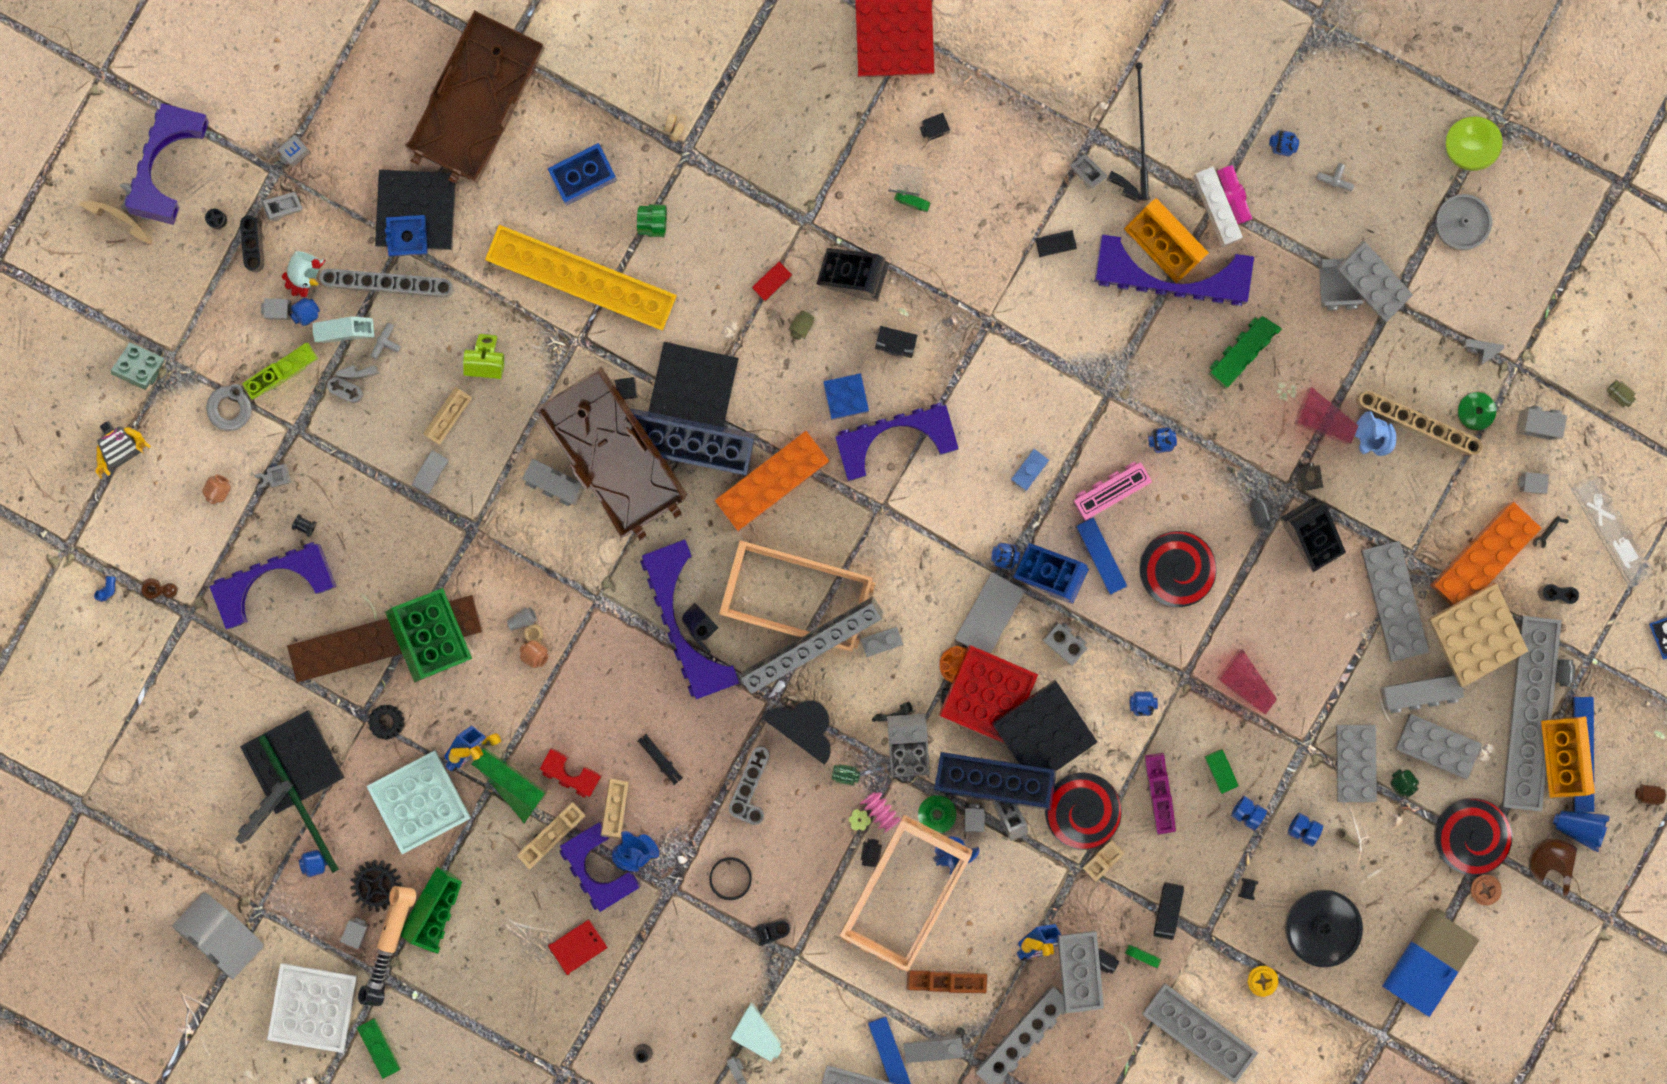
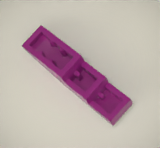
M1164 753L1145 755L1157 835L1176 832Z

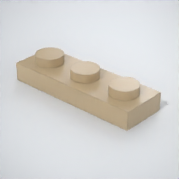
M455 386L423 434L440 445L472 397Z
M609 779L600 836L614 839L621 838L629 782Z

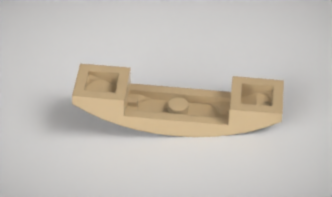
M80 202V206L100 217L105 210L133 226L129 232L130 234L148 244L152 243L145 229L126 213L99 202Z
M572 802L517 857L531 869L586 815Z

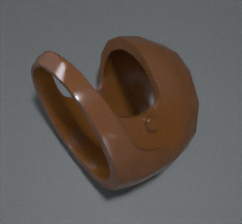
M1545 839L1539 842L1532 850L1529 857V870L1540 883L1543 882L1549 870L1559 872L1564 878L1563 896H1568L1577 848L1559 839Z

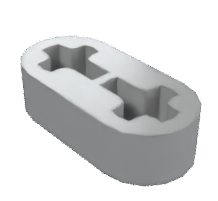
M333 377L328 381V390L347 401L357 403L363 398L362 389L339 377ZM340 381L339 385L344 387L343 391L340 389L334 391L332 383ZM357 389L358 397L351 399L352 395L346 393L347 390L354 391Z

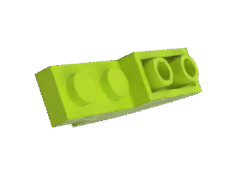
M305 343L242 384L253 400L305 370V367L318 360L310 344Z

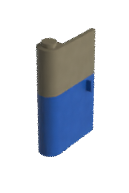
M1439 908L1436 910L1431 909L1382 985V987L1428 1017L1431 1016L1479 942V939L1447 919V913Z

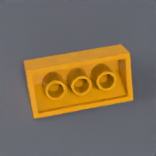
M1157 198L1149 203L1124 228L1176 284L1209 253Z
M1586 716L1541 721L1549 797H1573L1594 794L1595 789Z

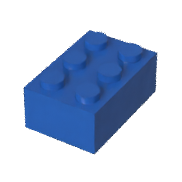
M599 143L547 168L566 206L618 181Z

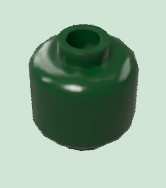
M1399 769L1391 775L1393 779L1390 785L1400 797L1406 796V798H1409L1419 790V780L1410 770L1402 771Z

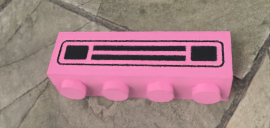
M1134 461L1125 466L1126 471L1121 474L1116 471L1108 476L1110 480L1103 483L1101 480L1092 485L1093 490L1087 493L1083 490L1075 495L1077 499L1073 500V503L1084 521L1152 483L1141 462L1136 464Z

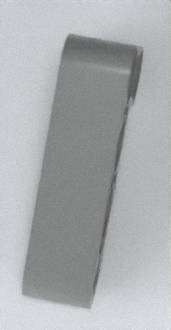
M758 746L753 750L729 805V812L732 816L753 825L760 824L764 819V811L750 803L770 755L769 750L764 746ZM761 750L764 751L766 758H761L759 764H763L762 768L757 764L751 763L752 760L756 762L758 755L755 753ZM756 768L759 772L758 776L751 778L748 775V769ZM748 785L751 793L746 796L741 794V786ZM733 804H742L743 811L735 813L732 808ZM752 811L760 812L761 818L757 821L752 820L750 817Z

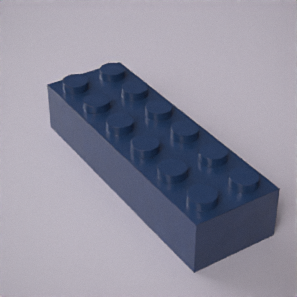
M940 752L934 790L938 793L1051 811L1057 772L1052 769Z

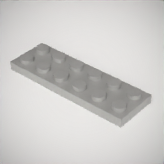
M1400 541L1361 550L1390 661L1393 662L1428 653L1429 650Z
M1166 983L1162 985L1142 1012V1015L1235 1084L1258 1054L1257 1051Z

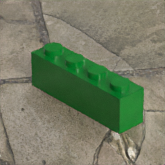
M1264 316L1258 319L1255 317L1248 324L1250 327L1246 333L1242 331L1235 338L1237 343L1233 347L1229 345L1222 353L1224 357L1220 361L1216 359L1209 367L1211 371L1208 374L1224 389L1228 388L1246 369L1245 367L1258 356V353L1271 342L1272 337L1282 330L1281 327Z
M483 748L482 752L484 755L474 760L471 765L480 770L525 824L547 792L487 748Z
M436 867L404 923L401 936L412 945L438 954L440 950L438 945L440 939L444 938V927L446 921L450 920V910L452 905H455L462 881L451 872Z

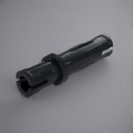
M647 733L637 741L655 761L661 773H664L673 785H676L678 781L683 779V776L674 768L672 761L669 762Z

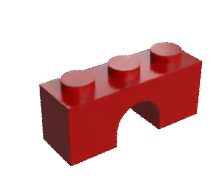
M551 748L539 768L543 771L542 775L549 779L554 777L560 780L559 784L569 789L571 786L576 789V794L584 798L592 796L602 775L588 767H584L579 776L569 775L565 770V764L569 757Z

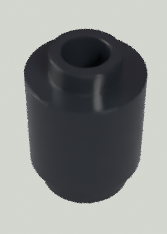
M868 838L867 842H863L860 859L863 866L876 867L882 850V844H879V840Z
M1099 948L1100 970L1113 974L1119 964V960L1116 959V956Z

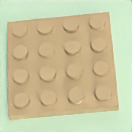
M1492 583L1428 619L1460 687L1467 686L1528 652L1497 583Z

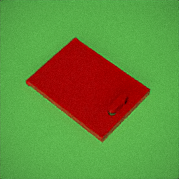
M589 919L552 944H548V948L566 975H569L572 971L608 948Z

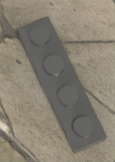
M288 780L275 784L271 789L272 794L261 801L260 809L255 810L249 816L250 821L238 830L239 835L235 840L239 844L250 840L293 785Z

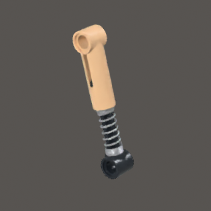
M394 886L390 891V906L377 944V961H374V970L371 971L372 976H369L371 979L360 988L358 993V1001L361 1005L381 1006L383 1004L385 992L382 988V980L385 979V970L388 969L387 965L390 964L388 960L391 959L390 956L396 951L409 907H412L415 903L416 892L413 888Z

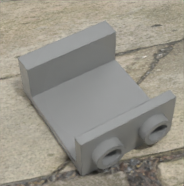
M1326 259L1319 262L1321 308L1327 307V311L1339 310L1338 307L1346 306V310L1358 309V306L1363 304V300H1360V295L1336 269L1344 259Z

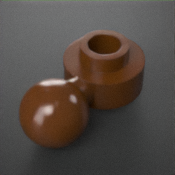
M154 578L146 579L141 586L143 596L149 599L158 597L160 593L167 598H173L178 592L175 584L167 583L161 586L160 582Z

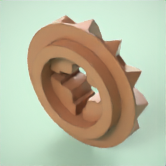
M1487 874L1478 876L1472 881L1470 888L1472 898L1477 903L1485 906L1496 903L1502 893L1500 882L1495 877ZM1482 883H1483L1486 887H1489V886L1491 887V888L1488 890L1489 896L1486 895L1485 893H1480L1481 890H1483V887H1482L1483 885H1482Z

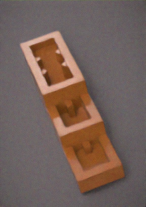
M909 970L907 972L906 989L949 993H987V974Z

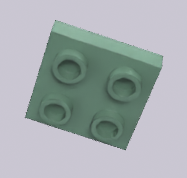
M129 343L112 367L111 375L146 390L149 384L153 385L156 381L159 369L164 364V358L133 343Z

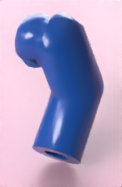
M106 576L105 587L94 593V598L97 601H106L114 595L116 577Z

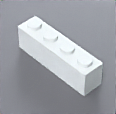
M1214 167L1196 173L1193 179L1221 246L1224 247L1239 241L1243 236Z

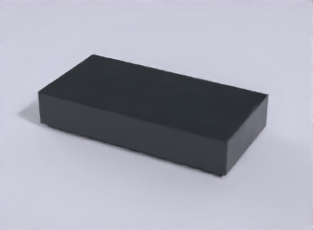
M1073 230L1035 238L1039 258L1077 249Z

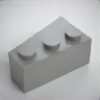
M533 458L522 478L526 481L525 485L533 489L539 487L543 489V494L551 498L554 495L561 498L559 502L566 506H570V504L576 505L584 489L579 481Z

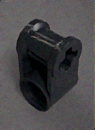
M780 918L754 926L753 930L756 931L759 939L758 945H766L786 937L791 930L790 922L785 918ZM780 923L785 924L787 931L784 933L779 932L777 925Z

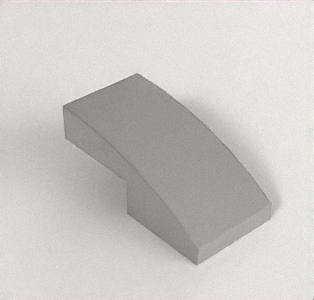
M352 365L335 372L338 377L346 379H361L380 374L375 365L358 371L356 366Z
M432 450L415 477L412 486L429 495L437 483L438 477L448 464L449 459Z

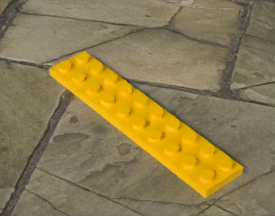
M502 225L498 226L485 258L487 262L661 331L665 328L677 295Z

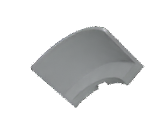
M203 892L172 925L183 938L198 950L200 949L216 967L232 980L264 946L244 924L206 892Z

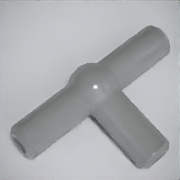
M1342 163L1337 165L1333 177L1320 172L1316 177L1317 180L1348 191H1353L1355 186L1352 183L1340 180L1345 165Z
M386 324L381 336L377 338V343L370 355L372 358L377 359L384 346L399 352L400 345L388 340L394 325Z

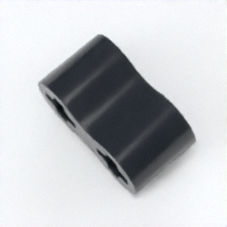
M1544 584L1539 588L1538 596L1543 601L1558 600L1563 604H1573L1578 600L1579 592L1574 587L1558 588L1554 584ZM1546 590L1551 591L1552 595L1546 594ZM1565 593L1571 594V598L1565 597Z

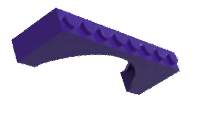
M1102 234L1094 282H1097L1098 286L1110 287L1111 284L1117 285V288L1122 290H1128L1131 287L1136 288L1137 292L1147 293L1148 290H1152L1157 295L1172 293L1177 298L1193 296V300L1204 301L1206 298L1212 299L1213 303L1223 304L1224 301L1231 302L1232 306L1242 307V304H1246L1249 298L1254 256L1235 254L1232 261L1223 270L1210 278L1195 283L1174 284L1154 278L1139 268L1125 251L1121 243V237Z
M684 539L642 555L641 566L644 571H648L650 578H647L650 589L654 588L657 596H654L657 607L661 606L663 614H661L663 624H668L670 632H667L670 642H674L677 650H674L677 660H681L684 666L681 668L684 679L688 678L690 682L688 690L691 697L695 696L697 700L739 684L740 681L733 665L729 667L721 665L699 654L685 640L677 626L673 608L674 590L682 568L688 559L693 558L687 541Z

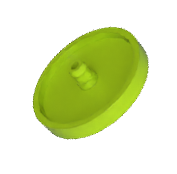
M1472 116L1459 120L1450 128L1446 136V152L1449 159L1456 166L1465 170L1477 171L1491 166L1498 159L1502 151L1503 139L1499 128L1492 121L1483 117Z

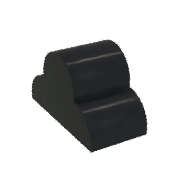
M827 248L816 284L860 299L878 302L889 264L885 262L883 256L878 254Z
M1313 497L1280 518L1284 528L1313 573L1346 553L1329 509L1321 500L1318 501Z
M808 699L798 703L793 710L782 706L775 707L769 710L762 718L824 765L827 763L831 753V745L824 733L829 725V714L822 703Z

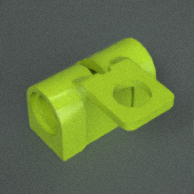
M479 334L475 350L465 349L463 376L502 379L504 353L495 352L496 335ZM490 339L492 342L484 343L482 340Z

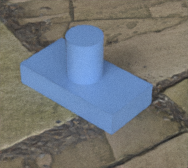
M1033 449L1011 480L1027 491L1049 459Z

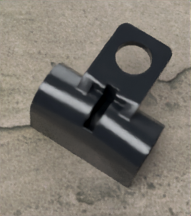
M880 326L875 350L884 351V354L900 358L903 356L912 358L918 335Z
M694 603L683 614L682 622L693 639L710 653L711 651L702 641L708 639L719 627Z

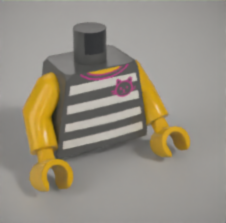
M107 421L100 426L104 436L97 440V468L95 472L100 479H102L104 472L109 476L110 471L107 467L114 470L138 454H144L143 448L145 446L150 448L151 445L145 441L140 432L130 427L124 428L119 426L114 429L110 421Z

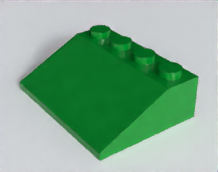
M443 588L385 611L414 683L472 659Z

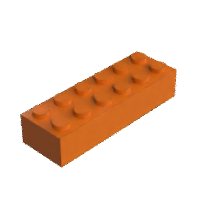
M805 431L714 501L739 532L830 461L809 433Z
M1509 502L1430 586L1451 606L1487 587L1542 528L1515 502Z

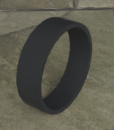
M726 857L719 860L713 866L709 876L712 891L724 900H737L743 897L748 892L752 882V874L748 865L735 857ZM723 861H737L744 865L748 871L749 885L742 894L736 897L723 896L713 886V870Z

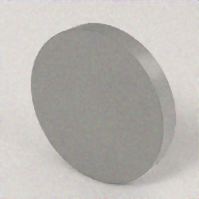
M1468 194L1456 195L1446 200L1438 209L1435 217V228L1439 238L1444 244L1456 250H1470L1479 246L1486 240L1492 227V216L1487 205L1481 199Z

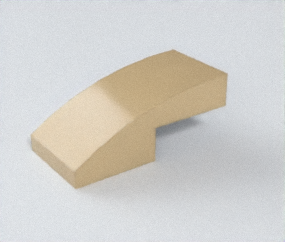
M1111 839L1083 866V869L1096 882L1110 870V867L1124 855V852Z

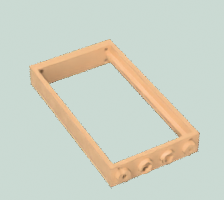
M740 540L719 614L798 637H803L810 633L809 631L729 609L746 550L864 583L858 604L867 600L869 593L873 594L876 582H872L873 577ZM855 634L848 638L847 642L843 641L834 647L853 652V648H858L860 638Z
M903 814L845 922L840 937L849 944L853 943L859 946L864 952H871L881 961H888L895 968L908 972L971 858L973 850ZM904 830L959 858L956 867L906 958L851 930Z

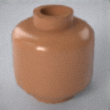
M218 474L210 476L202 490L206 501L211 504L224 502L231 489L229 480Z
M530 640L528 643L524 642L519 650L521 652V661L532 668L544 666L549 658L548 649L536 640Z

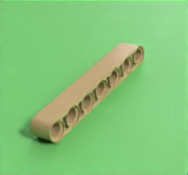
M1365 391L1357 396L1356 402L1361 409L1371 411L1381 418L1465 455H1476L1483 448L1482 442L1478 438L1372 391ZM1364 395L1370 397L1371 402L1369 405L1363 403L1362 398ZM1381 403L1387 404V413H1383L1380 410ZM1400 410L1406 414L1404 421L1398 418ZM1417 418L1423 421L1421 429L1415 425ZM1434 426L1440 428L1441 434L1439 436L1434 435ZM1452 434L1458 436L1457 444L1451 442L1450 437ZM1469 442L1475 443L1476 449L1474 452L1468 449Z

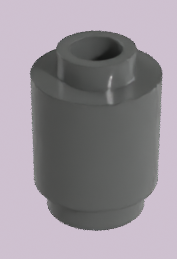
M1265 499L1250 503L1251 508L1249 510L1254 525H1259V528L1270 526L1273 518L1268 503H1265Z
M1559 659L1557 661L1556 683H1560V687H1571V683H1575V664H1573V660Z

